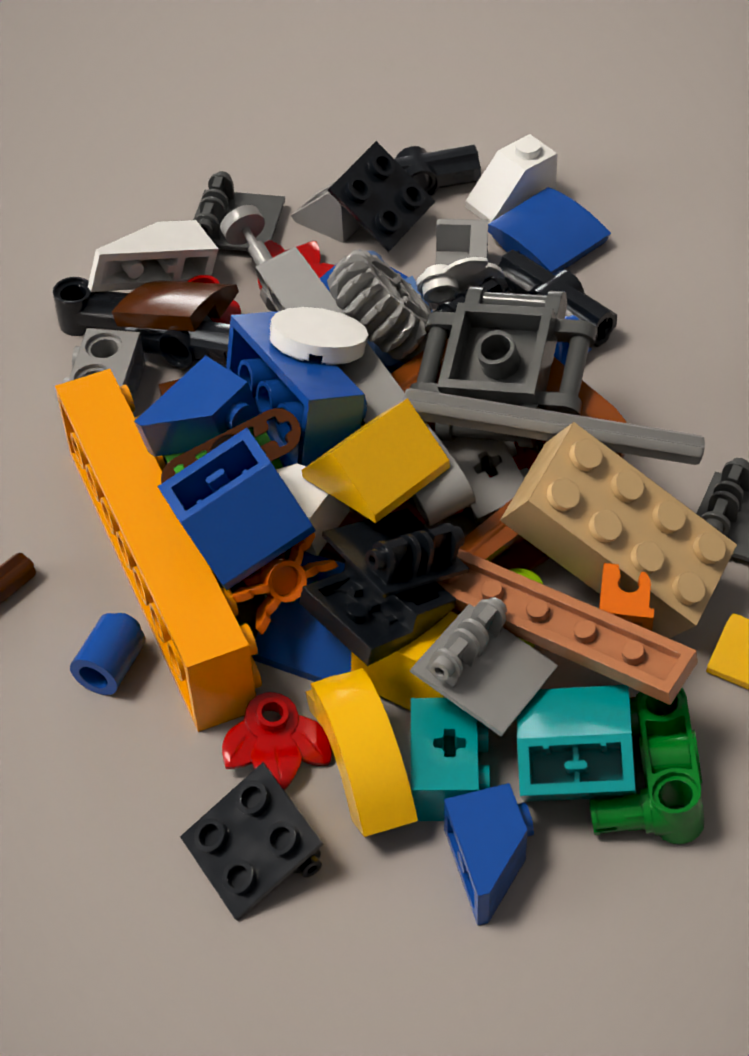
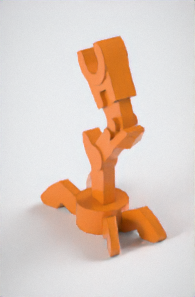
M312 533L291 547L289 559H285V551L243 579L247 586L240 587L232 594V598L237 603L249 600L254 595L265 593L268 596L258 607L256 613V629L261 635L264 634L271 622V614L278 608L281 602H293L300 598L302 587L307 585V578L313 577L319 572H326L338 567L335 560L311 562L303 567L301 566L304 551L310 548L315 538V533Z

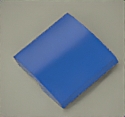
M550 187L545 188L488 224V232L506 252L513 249L518 253H522L553 274L566 269L606 243L611 235V232L579 203Z

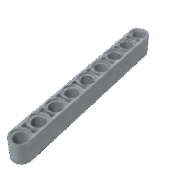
M296 247L254 267L266 295L277 311L287 308L311 307L345 314L337 306L336 300L331 296L329 290ZM368 343L365 347V353L361 358L350 363L337 364L365 394L367 414L361 422V427L403 401L404 391ZM423 421L450 462L448 470L409 498L425 523L430 527L475 503L476 499L469 481L459 465L427 422Z

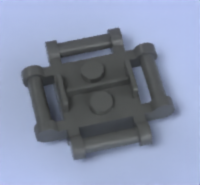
M470 286L465 302H458L455 313L432 312L428 315L425 326L428 338L417 381L410 388L580 416L582 401L579 398V392L588 349L595 344L597 328L587 321L564 319L567 309L565 291H549L547 295L487 292L486 287ZM447 339H449V340H448V344H447V349H446L445 357H444V361H443V365H442V369H441V373H440V377H439V381H438V384H437L436 382H437V378H438V374H439V370H440V365H441V361H442V357H443V353H444L446 341H447ZM557 342H568L569 348L559 392H546ZM435 423V434L440 441L453 442L456 437L517 442L518 446L522 448H536L538 443L537 439Z

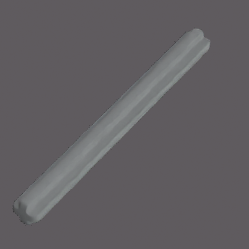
M413 388L406 389L403 401L407 398L409 399L421 419L426 422L549 441L571 423L575 422L614 452L691 465L700 464L705 450L704 437L696 434Z

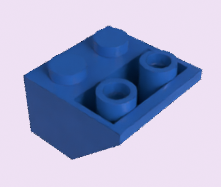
M248 428L240 431L157 486L226 591L316 531Z

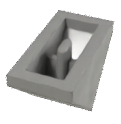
M332 183L313 195L291 217L300 225L344 243L362 225L330 194L328 189L334 184Z

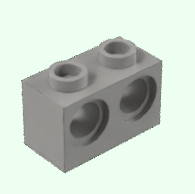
M87 328L81 346L74 348L70 377H65L62 383L111 369L118 385L126 384L134 401L146 366L140 332Z

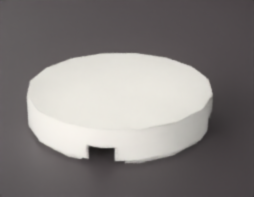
M287 308L275 313L270 323V341L279 351L301 361H309L310 354L323 356L322 363H326V365L346 364L361 358L365 353L369 335L366 327L356 319L340 312L323 308Z

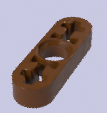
M275 408L267 410L170 460L162 471L161 484L175 475L174 469L182 465L183 468H186L198 460L195 456L203 452L209 453L245 428L252 429L254 438L263 435L269 429L267 421L270 419H274L278 425L287 423L290 427V431L284 436L287 443L285 446L279 447L275 440L260 446L272 462L296 447L301 435L300 424L297 418L285 409Z

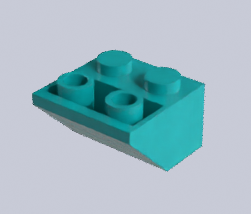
M609 685L540 689L517 717L520 797L524 802L615 798L636 794L628 686Z

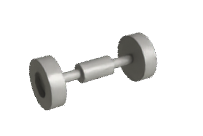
M243 205L237 207L224 217L220 229L229 244L242 245L249 243L248 252L256 265L272 258L265 244L262 241L256 240V237L265 226V220L256 206ZM262 287L260 297L265 306L270 311H277Z

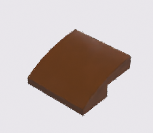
M152 281L130 292L112 310V315L118 327L195 332L207 315L210 318L220 319L239 293L236 284Z

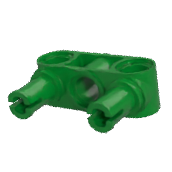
M681 688L671 705L639 691L636 697L629 698L631 729L634 741L639 740L646 788L640 789V794L598 800L590 799L594 835L645 829L646 834L655 833V836L659 835L663 840L672 844L692 842L703 831L705 818L695 729L692 730L686 693ZM676 805L685 806L680 809H670V807Z

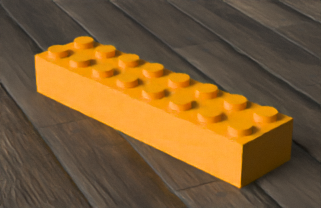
M111 369L56 385L55 389L70 455L197 731L200 732L244 716L248 703L256 696L255 689L262 686L259 670L254 659L251 657L258 654L255 638L247 623L239 626L235 618L238 616L236 601L232 598L233 593L231 589L226 591L224 587L220 588L217 576L157 487L161 484V474L166 464L163 456L154 457L146 449L134 423L139 416L134 417L133 415L135 405L126 384L119 386Z

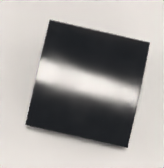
M346 561L343 572L303 586L299 604L368 666L400 650L428 631L455 607L456 598L437 582L382 598Z

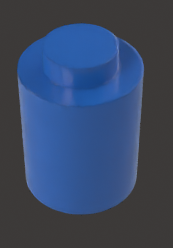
M125 613L103 614L70 664V672L76 681L92 692L101 695L114 694L146 642L145 635L138 621Z

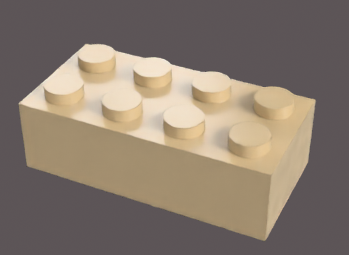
M575 422L544 444L500 519L501 522L599 594L601 593L604 563L619 564L621 575L619 587L625 592L638 590L640 573L646 572L651 581L649 608L655 609L652 631L669 639L697 626L737 546L736 543Z

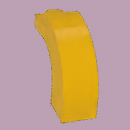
M361 668L329 676L310 683L312 689L305 691L309 711L321 724L330 742L342 779L351 820L361 834L367 837L418 821L410 784L393 729L382 701L364 669Z

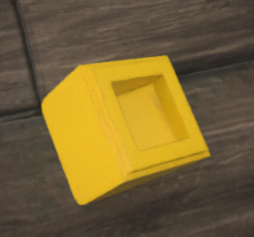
M732 613L707 665L706 672L749 690V619Z

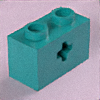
M411 698V792L418 821H444V799L490 788L489 765H478V752H488V727L447 698Z

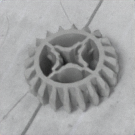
M353 250L348 256H344L327 279L331 296L336 299L337 306L347 316L363 324L369 334V341L375 343L382 352L389 353L393 359L407 363L424 351L428 338L425 326L428 315L432 312L431 307L423 301L422 296L399 273H396L388 263L382 262L377 255H371L368 251Z

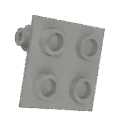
M491 597L480 600L475 607L468 604L415 663L410 672L502 737L554 673L558 665L503 628L506 621V605L500 599Z

